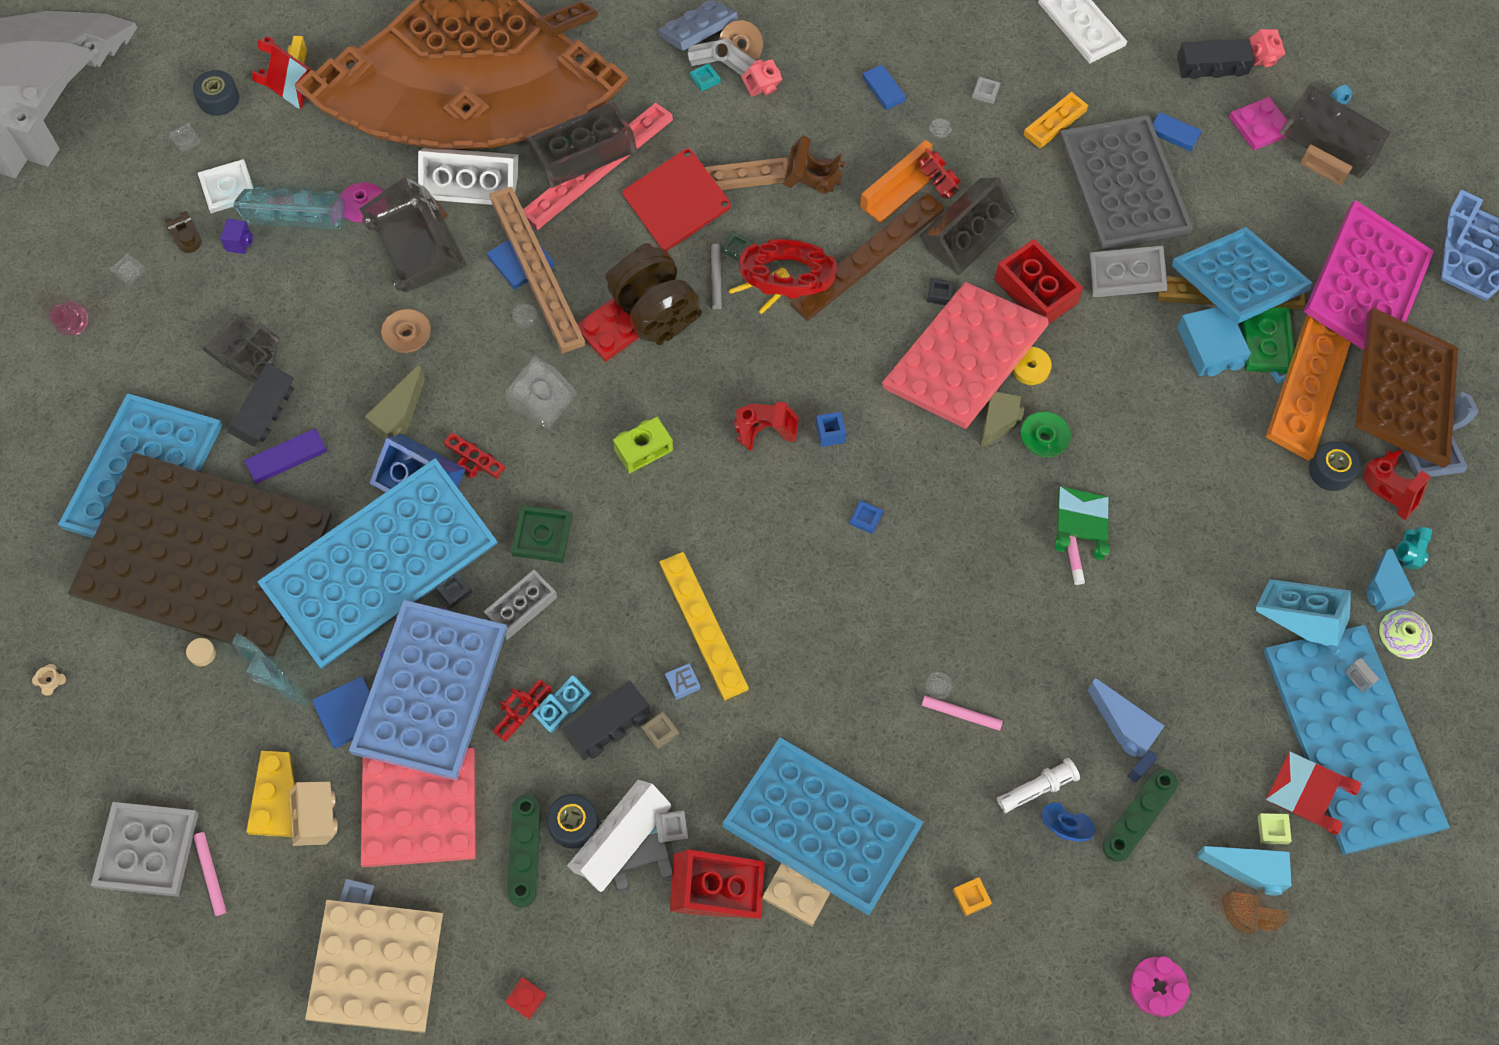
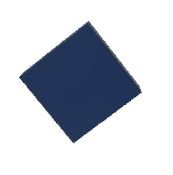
M1149 750L1127 777L1134 783L1137 782L1157 760V756Z

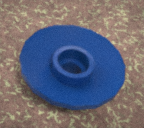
M1050 803L1044 806L1041 813L1042 820L1060 838L1077 842L1088 841L1093 838L1095 833L1094 823L1084 813L1071 814L1063 808L1061 803Z

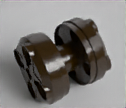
M649 243L640 245L634 252L623 258L606 273L605 278L608 281V291L615 302L624 309H632L630 322L639 338L643 341L655 342L656 345H662L664 341H670L674 336L701 316L702 310L699 307L700 298L694 289L684 280H675L677 267L667 250L652 247Z

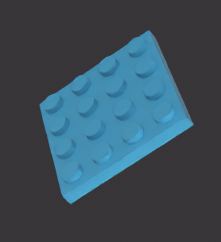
M1247 227L1173 259L1172 263L1173 268L1237 324L1309 291L1313 284Z

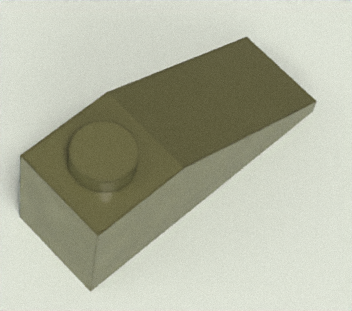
M417 365L365 416L369 428L384 440L387 437L405 435L407 433L425 381L421 367Z

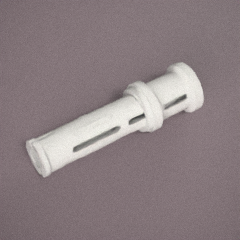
M1066 758L1062 764L1052 769H1044L1041 776L997 797V802L1006 814L1048 791L1057 792L1060 786L1072 780L1074 782L1080 779L1079 772L1072 760Z

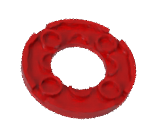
M772 239L760 246L755 243L744 249L740 255L739 272L746 282L760 289L763 294L785 295L788 298L796 299L800 296L826 291L836 279L837 263L833 256H826L823 253V249L816 245L791 239ZM774 260H794L807 265L811 273L800 274L797 279H793L792 275L782 278L777 273H774V275L770 274L769 269L765 265Z

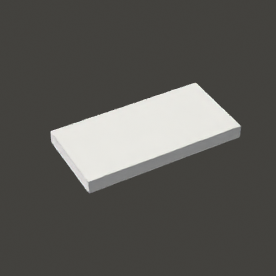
M1092 0L1038 1L1039 5L1089 64L1127 44V40Z

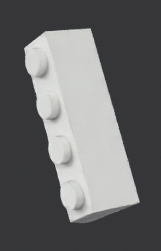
M423 148L418 151V199L429 200L434 197L438 201L492 205L489 193L512 187L514 192L516 190L518 154Z

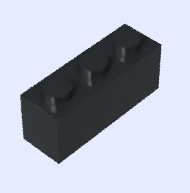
M1249 39L1182 42L1177 55L1181 77L1191 79L1211 76L1219 78L1229 75L1240 77L1249 74L1254 63Z
M267 363L227 433L254 447L259 440L264 443L271 431L267 427L270 420L272 419L276 422L283 408L279 407L282 399L288 401L295 389L290 386L294 377Z
M629 680L563 727L565 737L583 760L589 757L594 759L604 751L603 747L609 742L616 743L626 735L627 729L633 725L635 727L642 725L649 717L650 707Z

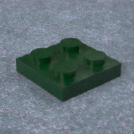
M521 505L511 549L512 556L564 563L573 518L572 512Z

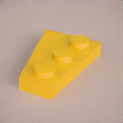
M261 751L246 831L249 835L292 837L289 791L296 783L289 752Z

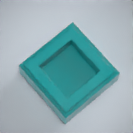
M709 63L689 72L690 78L701 92L721 83V78Z

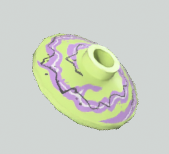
M1404 609L1394 610L1385 615L1380 623L1379 634L1382 643L1388 651L1398 657L1405 659L1419 658L1427 653L1432 645L1430 626L1423 617L1415 612ZM1405 628L1411 629L1413 634L1407 633Z

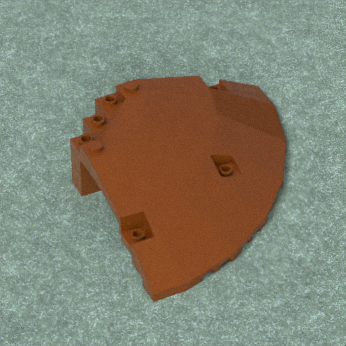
M414 0L393 22L359 48H356L354 45L352 47L348 46L335 60L330 58L316 72L311 70L295 86L321 112L374 138L433 149L496 148L552 134L604 106L629 81V77L612 62L609 64L596 51L593 53L580 40L573 42L562 33L551 37L535 26L536 19L541 16L523 0ZM578 57L584 58L582 62L576 61ZM349 63H355L352 68L347 67ZM465 106L471 107L469 111H463L462 109Z

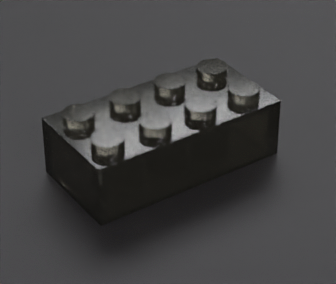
M1309 85L1296 101L1279 133L1306 149L1313 145L1351 165L1352 169L1349 174L1361 179L1373 166L1390 131Z
M615 102L606 104L528 137L533 158L551 188L637 152L634 133Z

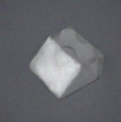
M536 356L531 359L505 391L507 404L510 408L548 431L578 394L555 367Z

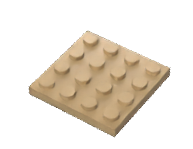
M326 900L305 1020L425 1033L443 913Z

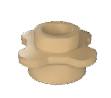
M48 664L39 669L32 679V683L35 686H39L42 689V694L45 696L53 694L56 687L66 682L65 675L59 674L54 664Z

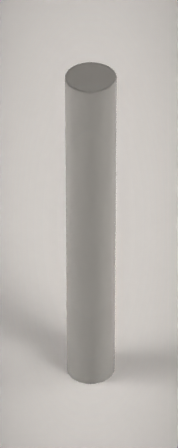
M719 244L711 245L712 309L722 308L721 248Z

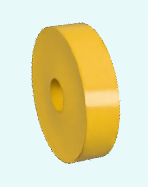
M1031 347L1012 370V373L1018 381L1024 384H1040L1050 374L1052 367L1051 359L1042 349ZM1027 364H1033L1035 368H1030Z

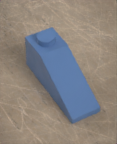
M1095 678L1088 688L1089 694L1118 743L1123 745V750L1131 756L1142 758L1164 728V725Z

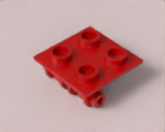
M926 148L925 150L931 157L929 159L926 157L922 158L918 162L920 165L919 169L922 170L926 177L932 174L928 178L929 181L942 173L943 175L934 181L932 185L936 186L939 184L935 188L942 197L945 196L946 199H949L955 194L952 191L953 189L961 190L958 186L961 181L950 168L947 171L943 168L946 163L936 150L931 153Z

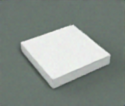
M244 159L198 172L210 213L257 200Z

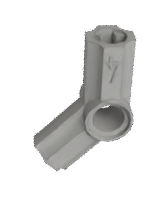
M728 38L695 44L688 48L689 61L692 66L722 61L742 76L756 62L755 59L735 46L732 40ZM721 43L725 44L728 48L726 56L719 53V45Z

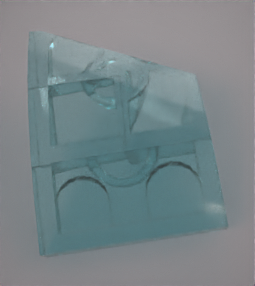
M236 634L232 644L243 659L250 663L246 670L249 677L254 682L278 690L284 699L306 707L309 701L297 683L253 642L242 635Z

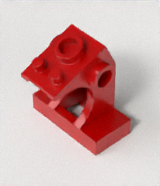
M776 402V406L749 404L735 410L737 419L734 420V425L737 433L740 434V436H737V440L749 451L753 449L756 434L764 427L774 428L785 441L796 442L799 417L787 403ZM759 422L756 427H753L755 423Z
M1398 450L1394 453L1388 451L1385 457L1381 459L1375 458L1367 464L1363 479L1373 493L1398 507L1397 515L1407 520L1420 505L1430 475L1421 470L1414 479L1400 477L1393 469L1397 466V460L1402 451Z

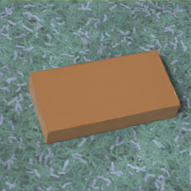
M1313 145L1308 147L1300 162L1301 165L1338 185L1344 183L1352 169L1351 165Z

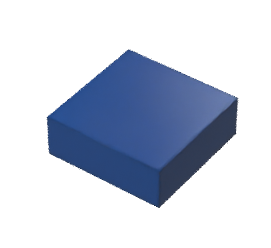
M860 500L849 524L873 534L884 510Z

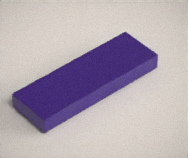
M315 428L246 459L245 463L257 484L324 454L327 450Z

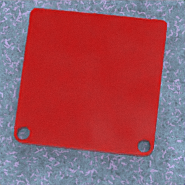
M689 148L684 149L622 191L623 196L653 238L665 250L673 248L731 208L729 199ZM686 153H691L690 156L685 157ZM723 203H728L726 207L722 206Z

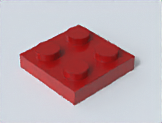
M613 299L577 323L584 340L605 362L639 338L632 327L630 316Z

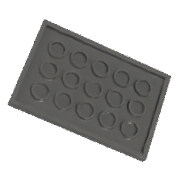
M1149 115L1060 131V141L1100 250L1192 233L1194 228Z

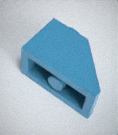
M1388 549L1378 560L1366 588L1367 599L1371 605L1375 606L1377 612L1405 605L1415 596L1393 549Z

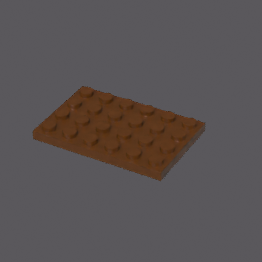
M1373 307L1367 312L1356 428L1442 468L1448 466L1451 463L1458 347Z

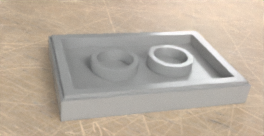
M1164 246L1090 252L1093 297L1167 291Z

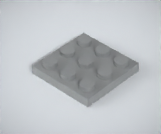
M112 802L91 886L99 889L179 897L199 813L196 810Z

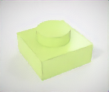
M1261 813L1258 815L1260 844H1289L1292 842L1289 814Z

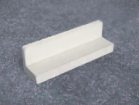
M637 780L567 866L573 873L585 877L598 891L602 892L656 826L655 815L667 813L671 808V804L652 783Z

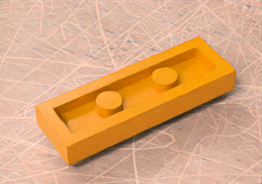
M1071 92L1027 127L1023 135L1041 149L1055 138L1061 130L1066 129L1087 111L1089 105Z

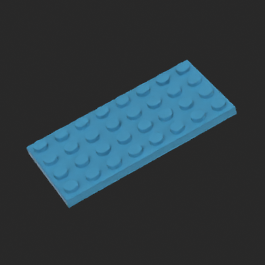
M435 458L260 579L258 583L319 667L323 669L396 617L403 600L417 602L438 585L497 545L498 542Z
M1365 625L1345 629L1338 646H1325L1301 639L1264 649V654L1305 759L1361 783L1357 795L1349 794L1338 787L1326 811L1327 816L1342 822L1340 833L1335 836L1343 855L1450 828ZM1360 658L1364 660L1379 678L1364 693L1357 688L1345 673Z

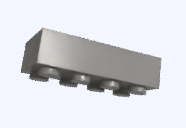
M533 570L484 611V615L489 621L507 625L508 629L505 639L508 640L557 598V594Z

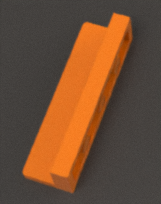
M925 140L861 194L860 207L879 223L885 221L930 182L928 178L932 174L926 177L922 170L919 169L920 165L918 162L924 157L927 159L931 157L925 149L928 148L932 153L933 145Z

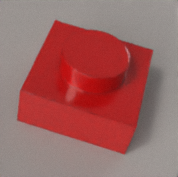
M522 977L505 1003L530 1020L547 995Z

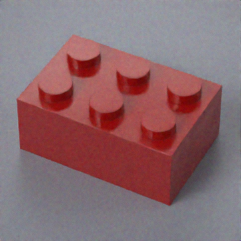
M1035 239L999 262L994 276V280L1019 306L1048 318L1049 324L1077 305L1083 291V287Z

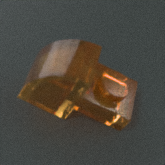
M1229 892L1223 897V910L1227 920L1235 929L1244 934L1252 935L1258 931V925L1264 931H1277L1278 928L1287 923L1288 911L1259 907L1258 895Z

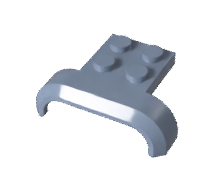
M1464 392L1459 393L1455 399L1453 431L1471 422L1479 412L1472 396ZM1453 435L1451 463L1445 468L1402 449L1414 477L1421 470L1429 474L1430 477L1463 473L1468 467Z

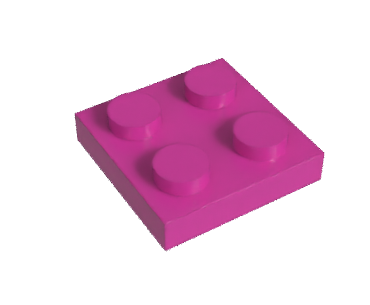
M1270 97L1232 111L1229 115V118L1253 151L1289 137L1294 133L1293 127Z

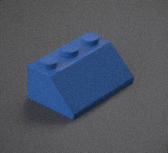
M401 434L386 438L370 484L387 492L436 458L458 488L465 468Z

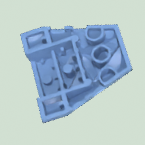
M1460 190L1449 210L1440 280L1487 301L1499 290V218L1479 209L1483 199Z

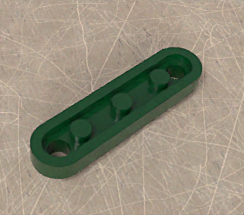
M1158 769L1146 781L1103 842V852L1108 859L1114 862H1121L1132 853L1176 791L1178 781L1173 772L1168 769ZM1160 778L1166 779L1168 786L1162 785ZM1114 842H1120L1123 850L1116 849Z
M523 794L517 797L512 805L507 896L510 902L519 908L531 905L537 894L541 806L538 799L530 794ZM524 804L531 805L529 811L524 812L521 810ZM520 887L526 888V893L523 896L516 894L517 889Z

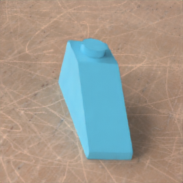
M1204 846L1198 851L1199 859L1255 890H1264L1266 895H1281L1282 892L1292 886L1289 852Z

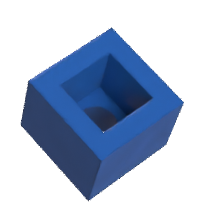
M841 412L816 416L815 426L820 447L845 443L847 433Z

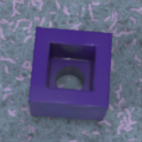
M227 219L220 239L226 251L245 254L247 246H251L253 242V233L250 231L246 221Z

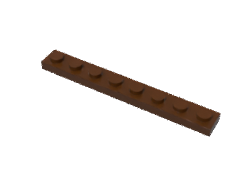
M927 193L837 265L836 279L826 291L800 296L791 301V307L806 321H809L942 214L944 207Z

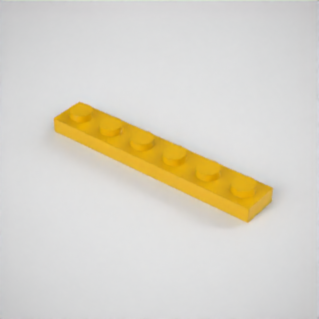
M684 552L660 561L662 571L723 700L725 701L748 691L749 687Z

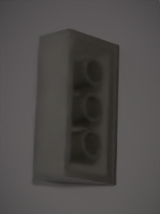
M999 177L980 178L919 236L932 256L959 275L1019 217V214Z

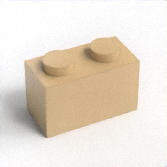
M297 782L289 791L293 846L327 844L337 833V820L333 818L332 810L335 805V793L331 791L330 782Z

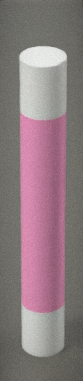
M1070 536V545L1067 549L1074 584H1084L1085 580L1076 537Z

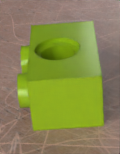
M658 417L652 420H644L638 427L630 431H623L613 439L614 451L629 474L673 451V440ZM642 441L647 442V444L643 446L637 445V443Z

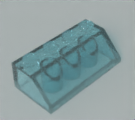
M262 187L244 189L235 199L233 205L248 225L342 230L345 203L341 195L332 191L324 193H314L310 190L292 192L283 188L275 191L266 190Z

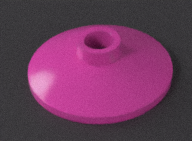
M367 182L356 183L347 187L341 193L338 200L341 214L354 222H367L375 219L382 213L386 205L385 194L381 188Z

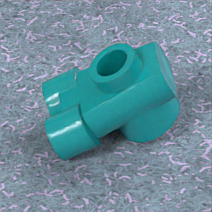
M1418 527L1416 530H1405L1404 541L1400 542L1395 550V555L1398 560L1403 561L1402 566L1404 568L1420 569L1426 564L1429 558L1426 549L1431 541L1432 529Z

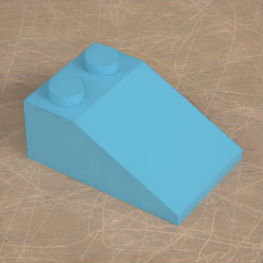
M1270 579L1256 606V611L1310 642L1320 643L1325 646H1338L1350 618L1351 591Z

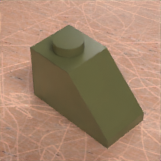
M995 392L992 395L987 406L981 441L982 446H987L1015 428L1017 421H1022L1024 407L1020 406L1021 396Z

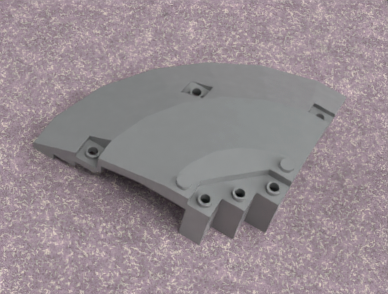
M41 11L0 18V174L16 178L27 160L47 167L50 165L60 148L43 121L67 83L85 65L100 67L107 55L114 56L122 43L127 45L137 29L136 23L104 13Z

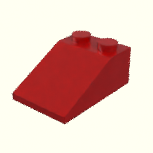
M689 849L674 854L670 912L761 919L765 861Z

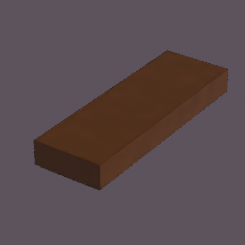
M580 0L537 18L535 26L549 36L554 37L595 19L598 11Z

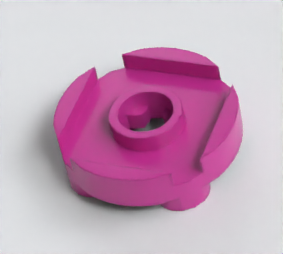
M1168 957L1147 958L1140 962L1131 974L1129 984L1130 995L1136 1006L1147 1014L1158 1017L1171 1016L1185 1005L1190 995L1188 979L1184 971ZM1154 979H1157L1159 982L1163 981L1166 984L1164 988L1166 994L1162 995L1160 991H1153Z

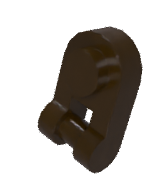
M187 211L180 213L181 216L173 220L171 218L164 220L181 251L191 253L199 249L202 240ZM184 225L187 226V228H185V229H183V230H181V231H178V230H177V228H179V227H181V226H184Z

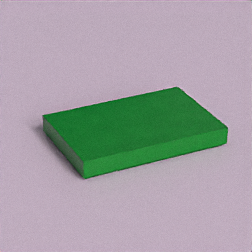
M1273 307L1240 322L1241 333L1251 352L1245 363V371L1287 374L1295 350L1290 307Z

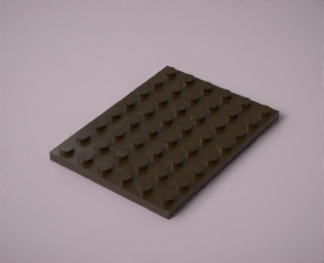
M133 452L68 594L78 599L274 657L288 623L264 592L258 581L324 536L332 518V513L322 508Z

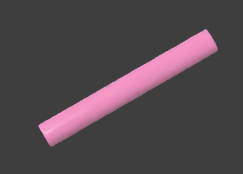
M926 695L923 699L922 706L992 729L999 731L1001 729L1003 720Z
M201 832L193 837L214 914L219 916L227 911L205 833Z

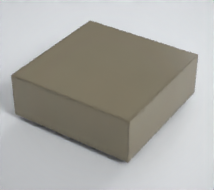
M663 711L641 726L642 731L657 750L679 735V731Z

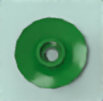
M1037 412L1030 415L1023 422L1020 431L1021 440L1026 449L1034 455L1041 457H1055L1063 453L1069 446L1071 439L1070 427L1066 421L1051 412ZM1040 436H1047L1049 440H1043Z

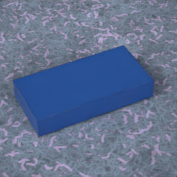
M883 65L863 73V80L885 110L905 102V94Z
M1159 112L1153 123L1157 137L1188 151H1192L1202 132L1200 129Z

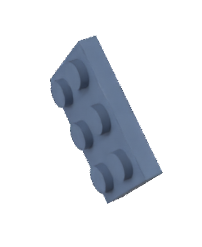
M708 0L697 9L685 12L684 16L667 22L664 27L658 29V32L662 39L683 51L722 30L733 21H738L736 11L715 0Z

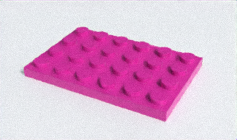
M1355 200L1348 207L1304 312L1363 350L1367 312L1374 307L1406 322L1434 251Z

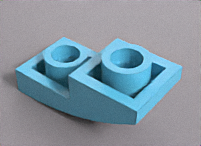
M572 675L555 694H550L532 714L552 733L578 711L594 694L577 676Z

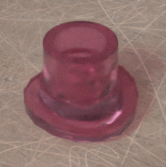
M69 301L62 305H57L50 311L51 323L63 335H78L87 326V312L83 306L76 302Z

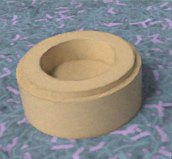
M198 638L188 645L186 655L192 664L206 666L215 658L216 650L208 639Z

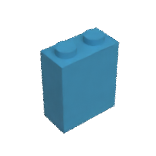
M1214 307L1182 315L1177 329L1199 376L1207 374L1208 376H1215L1223 370L1231 369L1235 371L1244 367L1251 352L1238 324L1220 308Z

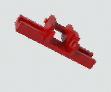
M453 432L443 442L445 447L461 456V460L457 461L456 464L465 468V471L469 473L468 478L470 479L474 476L476 477L478 471H484L498 479L499 474L506 469L503 464L493 459L492 454L482 452L476 448L475 443H468ZM451 439H453L456 442H458V444L452 446L449 444V442ZM462 445L466 447L463 452L459 450ZM473 451L479 453V456L475 459L470 458V454ZM468 460L475 464L472 469L465 465ZM494 465L499 470L493 472L490 470V467Z
M541 679L527 693L524 691L519 693V689L511 688L512 694L506 701H499L500 709H505L507 715L495 727L493 733L504 742L510 738L552 691V688ZM539 687H544L539 695L536 694V690ZM517 697L522 702L513 711L509 705ZM521 707L528 708L525 715L518 714V710ZM510 719L514 720L512 725L509 724ZM503 727H508V729L502 735H500V730Z

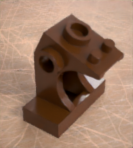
M803 135L791 148L783 185L792 188L799 181L820 193L833 192L835 184L840 185L843 171L839 170V167H844L845 161H841L842 154L840 153L833 160L830 158H824L822 161L815 159L809 152L811 139ZM807 169L817 173V175L810 173Z

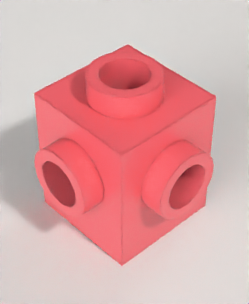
M1261 29L1249 38L1254 57L1253 66H1273L1278 62L1279 58L1285 55L1278 30Z
M773 59L765 62L763 60L754 62L741 76L751 97L762 93L764 95L773 93L777 90L776 86L782 81L780 70L776 67Z

